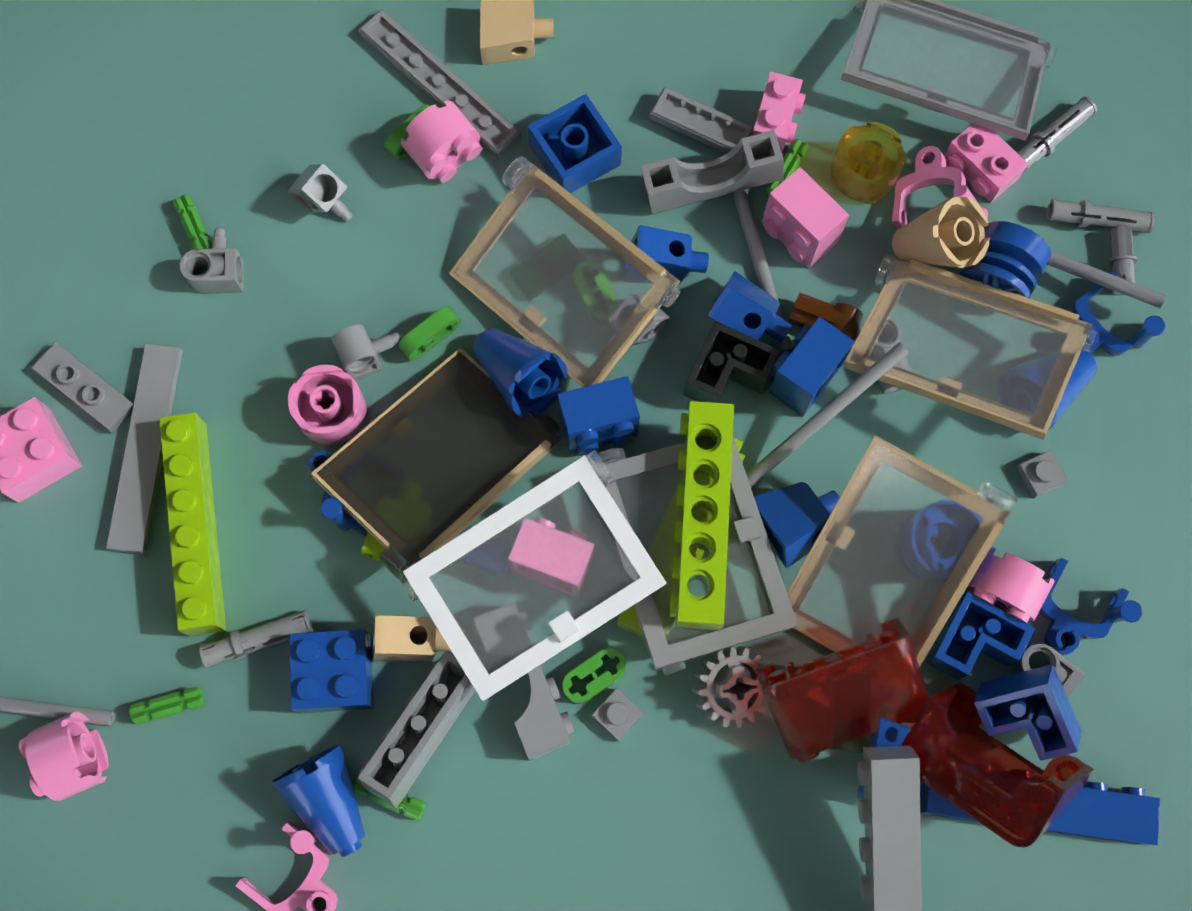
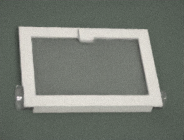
M595 450L576 460L403 571L407 579L401 582L406 594L412 601L420 599L482 701L488 699L667 584L606 489L615 480Z

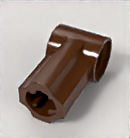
M799 292L788 322L803 328L806 323L813 326L816 320L821 317L854 340L863 318V313L858 308L846 303L832 305Z

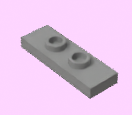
M665 86L649 116V119L725 154L730 152L739 143L740 139L752 136L754 127Z
M57 342L32 367L39 375L112 433L132 413L134 404Z

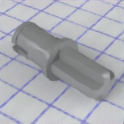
M1124 225L1118 226L1110 232L1112 258L1108 262L1117 274V277L1135 283L1134 264L1137 263L1138 258L1133 253L1132 229ZM1113 290L1115 295H1124Z

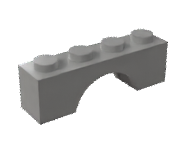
M775 130L740 139L739 143L730 152L711 161L685 163L677 160L675 157L641 165V171L651 212L655 214L783 180L784 159Z
M515 602L473 618L489 658L512 660L536 645H532L527 631L533 629L526 609L518 611ZM541 665L527 673L531 684L530 701L525 712L514 723L530 761L571 744L568 735L575 733L567 711L560 714L554 701L561 698L554 678L546 679Z

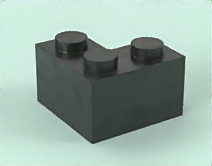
M715 321L686 380L683 395L697 402L718 403L729 380L762 393L780 350Z

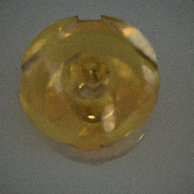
M867 122V125L850 127L842 135L831 164V182L848 198L866 204H874L879 199L888 195L894 188L906 161V151L904 152L901 144L902 139L899 134L891 127L879 122Z

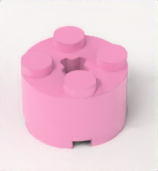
M449 100L444 101L447 105L445 107L438 108L434 104L418 114L406 128L409 134L407 140L401 139L402 147L429 179L438 178L442 183L452 179L459 166L466 160H473L482 151V146L479 144V132L455 103Z
M318 365L303 372V376L296 383H293L288 394L290 414L309 440L323 445H337L355 437L361 431L367 413L364 396L356 381L343 369L333 365ZM332 401L334 403L328 409H325L328 406V402Z
M991 547L966 589L971 594L1025 623L1028 621L1034 622L1055 581L1052 578L1043 580L1044 571L1013 554L1006 552L1003 558L995 556L996 548Z
M80 712L70 713L30 731L27 737L20 739L19 750L27 760L32 774L29 778V783L36 796L46 795L51 800L62 801L106 780L107 776H102V771L109 769L106 748L97 729L89 731L84 725L85 722L89 721L84 714Z

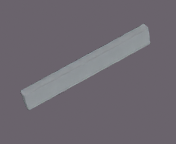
M383 9L358 29L360 36L440 108L447 106L444 101L454 102L479 132V143L497 159L521 138V132Z
M145 344L106 549L110 551L146 554L163 462L159 418L171 416L183 354L180 347Z

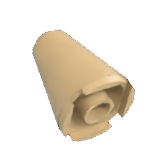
M948 198L898 229L892 239L893 251L897 258L904 262H911L913 259L925 264L957 268L976 265L985 256L989 247L990 237L985 238L984 227L989 226L988 219L981 206L972 198Z

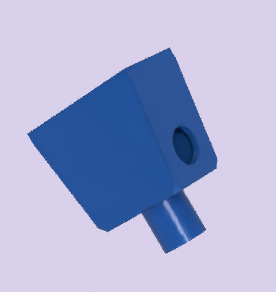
M643 225L638 226L631 242L680 280L679 284L682 283L688 272L706 273L709 255L706 252L692 251V237L689 234ZM626 261L625 282L654 284Z
M736 271L733 272L708 313V316L725 326L757 340L760 339L763 333H766L781 343L792 327V324L776 315L780 305L778 300Z
M799 482L754 496L771 548L785 568L790 567L809 554L840 499L836 491L832 490L817 497L807 483Z

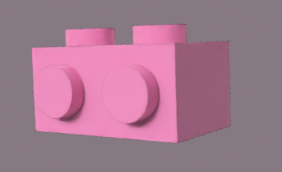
M770 71L752 136L775 130L781 153H783L785 143H793L798 124L791 121L794 113L801 114L806 94L800 93L802 79Z
M976 124L970 125L950 143L944 155L948 166L960 169L966 180L971 184L974 192L981 197H985L990 203L1014 184L1028 165L996 132Z

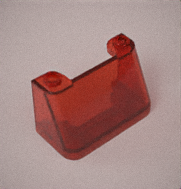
M898 617L881 623L882 633L877 638L872 633L865 635L867 641L798 666H794L792 661L786 664L787 671L776 670L774 663L756 669L764 698L790 758L798 759L800 762L810 761L824 750L878 732L880 717L899 724L903 722L916 723L927 717V712L932 708L931 701L908 632Z
M962 682L927 698L901 745L911 746L920 760V781L1015 847L1025 848L1035 843L1081 790L1094 770L1071 755L1053 758L1045 770H1042L993 736H988L987 732L979 728L982 720L974 704L977 692Z

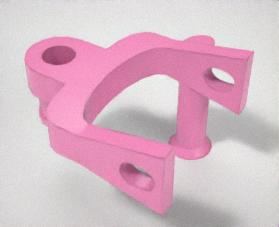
M927 146L921 149L916 155L915 173L908 174L896 182L892 223L897 229L907 224L906 198L912 192L924 187L951 184L954 185L953 197H969L978 203L966 186V178L961 170L956 167H948L945 156L938 147ZM981 206L986 217H988L987 209Z
M291 822L286 823L282 830L291 837L290 845L292 850L297 854L311 852L313 855L312 867L300 887L286 900L275 903L246 877L240 879L235 885L266 911H295L299 906L305 911H335L338 905V897L335 891L321 880L329 865L328 854L316 844L317 838L311 831L299 830ZM316 897L325 899L326 909L317 908L315 904Z

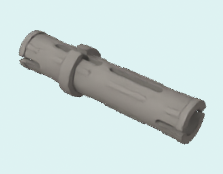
M1086 96L1080 98L1076 104L1059 116L1046 129L1037 131L1030 137V142L1017 152L1028 163L1024 172L1029 170L1042 157H1048L1052 154L1057 144L1088 118L1096 114L1097 106L1092 99Z
M1051 199L1047 209V220L1076 223L1077 227L1086 228L1088 225L1109 228L1124 225L1131 227L1133 231L1151 233L1156 221V215L1153 211L1146 212L1092 205V202L1088 200L1076 203Z
M303 610L294 615L260 625L243 632H239V630L230 633V636L221 640L200 645L199 653L207 669L235 658L239 660L245 659L249 653L290 640V634L312 633L314 630L307 610Z

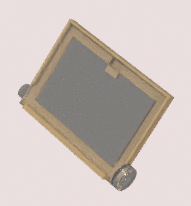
M518 157L507 167L502 177L503 185L510 191L449 274L531 344L559 356L566 364L567 374L579 385L586 387L602 383L662 304L665 307H669L675 302L680 294V290L676 288L680 280L525 157Z
M886 254L875 279V287L882 289L845 360L844 368L863 374L900 342L909 353L878 380L1044 440L1081 351L1089 352L1097 334V331L1091 330L1092 324L1078 320V314L1009 291H1003L1000 288L996 289L982 282L913 259L908 263L899 260L898 257Z
M875 435L787 591L798 624L794 629L876 675L874 683L881 690L893 694L896 688L904 692L1002 530L1004 523L1017 503V499L1003 489L988 482H982L977 491Z

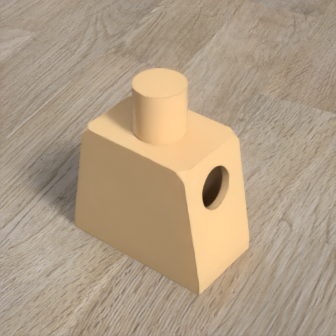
M481 0L480 52L482 65L532 58L535 56V38H554V18H535L534 0Z
M375 615L373 625V662L432 661L435 651H451L431 617ZM414 634L422 636L424 644H414L410 636Z

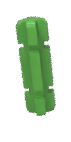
M794 139L793 143L790 144L788 152L783 157L784 179L768 183L765 190L766 196L769 197L771 191L800 167V163L805 158L809 149L806 142Z
M182 195L175 198L173 204L179 214L188 239L191 241L193 250L212 249V243L208 238V234L189 195Z
M192 687L185 689L184 693H179L178 691L150 699L149 703L142 701L132 704L129 707L130 718L133 724L139 725L150 722L151 718L157 720L185 712L186 708L193 710L203 707L205 705L204 693L201 688Z
M358 779L354 785V793L365 799L370 797L372 802L399 814L403 812L405 817L414 821H419L425 811L426 803L415 797L410 799L408 794L405 795L395 809L367 791Z

